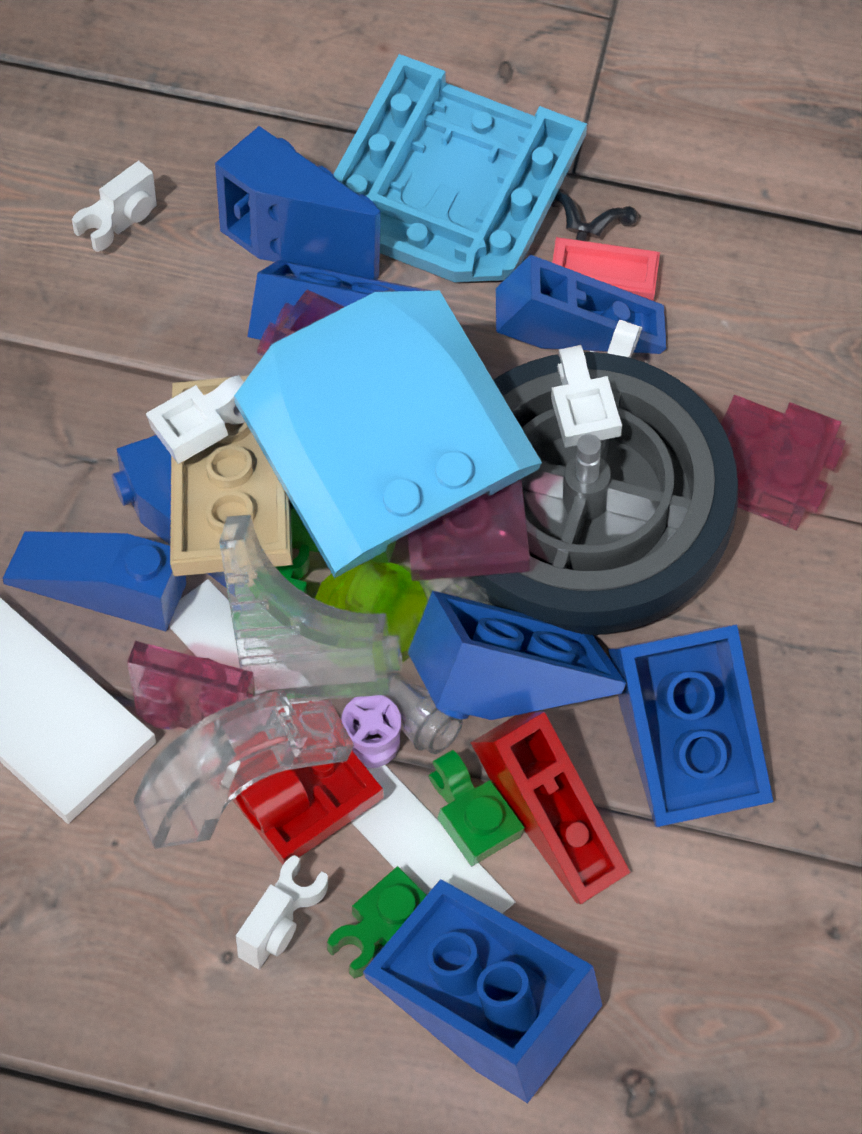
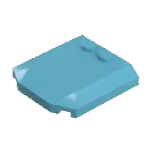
M399 54L333 175L336 180L356 194L367 196L381 211V254L452 282L505 280L523 262L586 136L587 123L539 106L535 116L450 85L446 83V71Z
M440 290L374 292L273 343L234 395V403L334 578L385 552L388 544L486 492L490 496L535 472L542 464Z

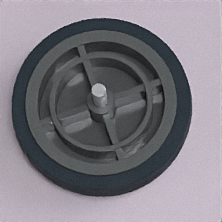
M584 352L590 379L608 376L622 424L621 436L600 440L595 435L586 434L579 438L576 446L565 448L551 400L552 387L562 386L557 368L558 364H561L559 354L550 355L519 365L493 380L542 462L540 468L490 496L486 492L439 517L448 550L465 579L480 595L496 607L520 612L545 623L579 634L604 635L644 626L673 612L691 599L713 574L726 550L734 529L738 507L737 469L731 444L716 415L692 389L679 379L655 366L626 356Z

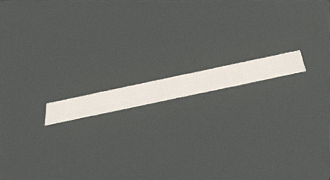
M209 579L179 600L169 624L170 629L265 730H268L312 700L341 736L342 719L261 634L234 628L233 615L236 608ZM386 765L378 768H367L383 788L384 798L352 820L351 823L393 868L398 866L426 895L442 879L502 914L516 903L479 863L472 867L441 823Z

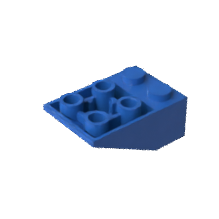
M260 126L215 162L220 231L255 257L272 262L282 260L372 279L379 278L381 211L367 196L356 194L336 180L327 168L316 166L296 152L287 140L276 138Z

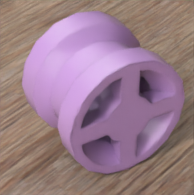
M363 694L352 699L342 713V739L366 768H378L386 765L396 756L400 748L401 714L397 705L389 698L380 694ZM380 734L381 736L380 739L377 737L366 740L368 735Z

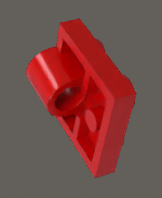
M312 700L212 767L216 780L282 865L294 855L298 858L384 798L381 785Z

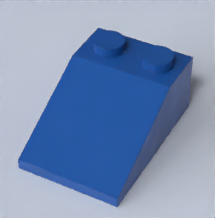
M433 590L408 650V654L436 708L456 719H467L471 715L495 720L622 694L626 685L625 680L593 635L564 630L520 612Z
M737 625L718 626L608 649L611 662L626 682L622 694H618V699L655 827L774 802Z
M442 879L437 882L363 971L365 978L472 1069L527 1104L603 1006L593 965Z

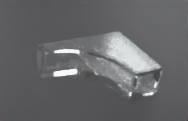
M251 515L227 516L219 544L246 705L389 695L392 672L402 670V654L399 635L389 636L386 614L346 611L311 598L285 579L274 567L258 540Z

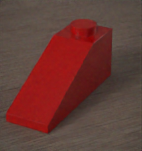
M529 712L515 715L470 742L491 782L522 823L525 833L577 904H583L631 873L545 712Z

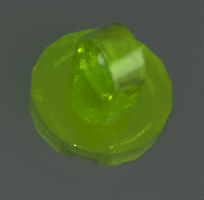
M370 559L336 578L331 573L321 582L314 599V627L319 634V641L324 651L340 664L361 671L374 670V665H385L395 661V665H398L410 657L408 650L428 603L427 595L418 579L402 566L391 562L389 564L380 563Z

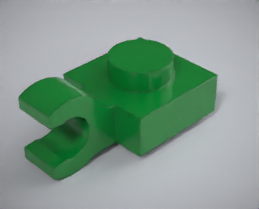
M454 750L433 760L432 764L436 770L429 774V780L436 791L448 803L440 808L437 819L471 867L521 838L524 826L490 780L475 788L471 782L466 765Z

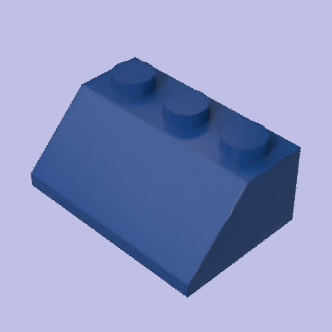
M278 260L257 273L247 337L262 340L261 347L268 350L273 343L374 292L432 290Z

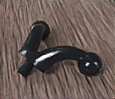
M559 188L551 204V207L563 205L566 215V229L577 233L576 240L586 241L587 236L600 238L604 229L617 218L624 226H632L638 220L636 209L631 206H625L623 208L609 209L591 222H584L573 199L561 188Z

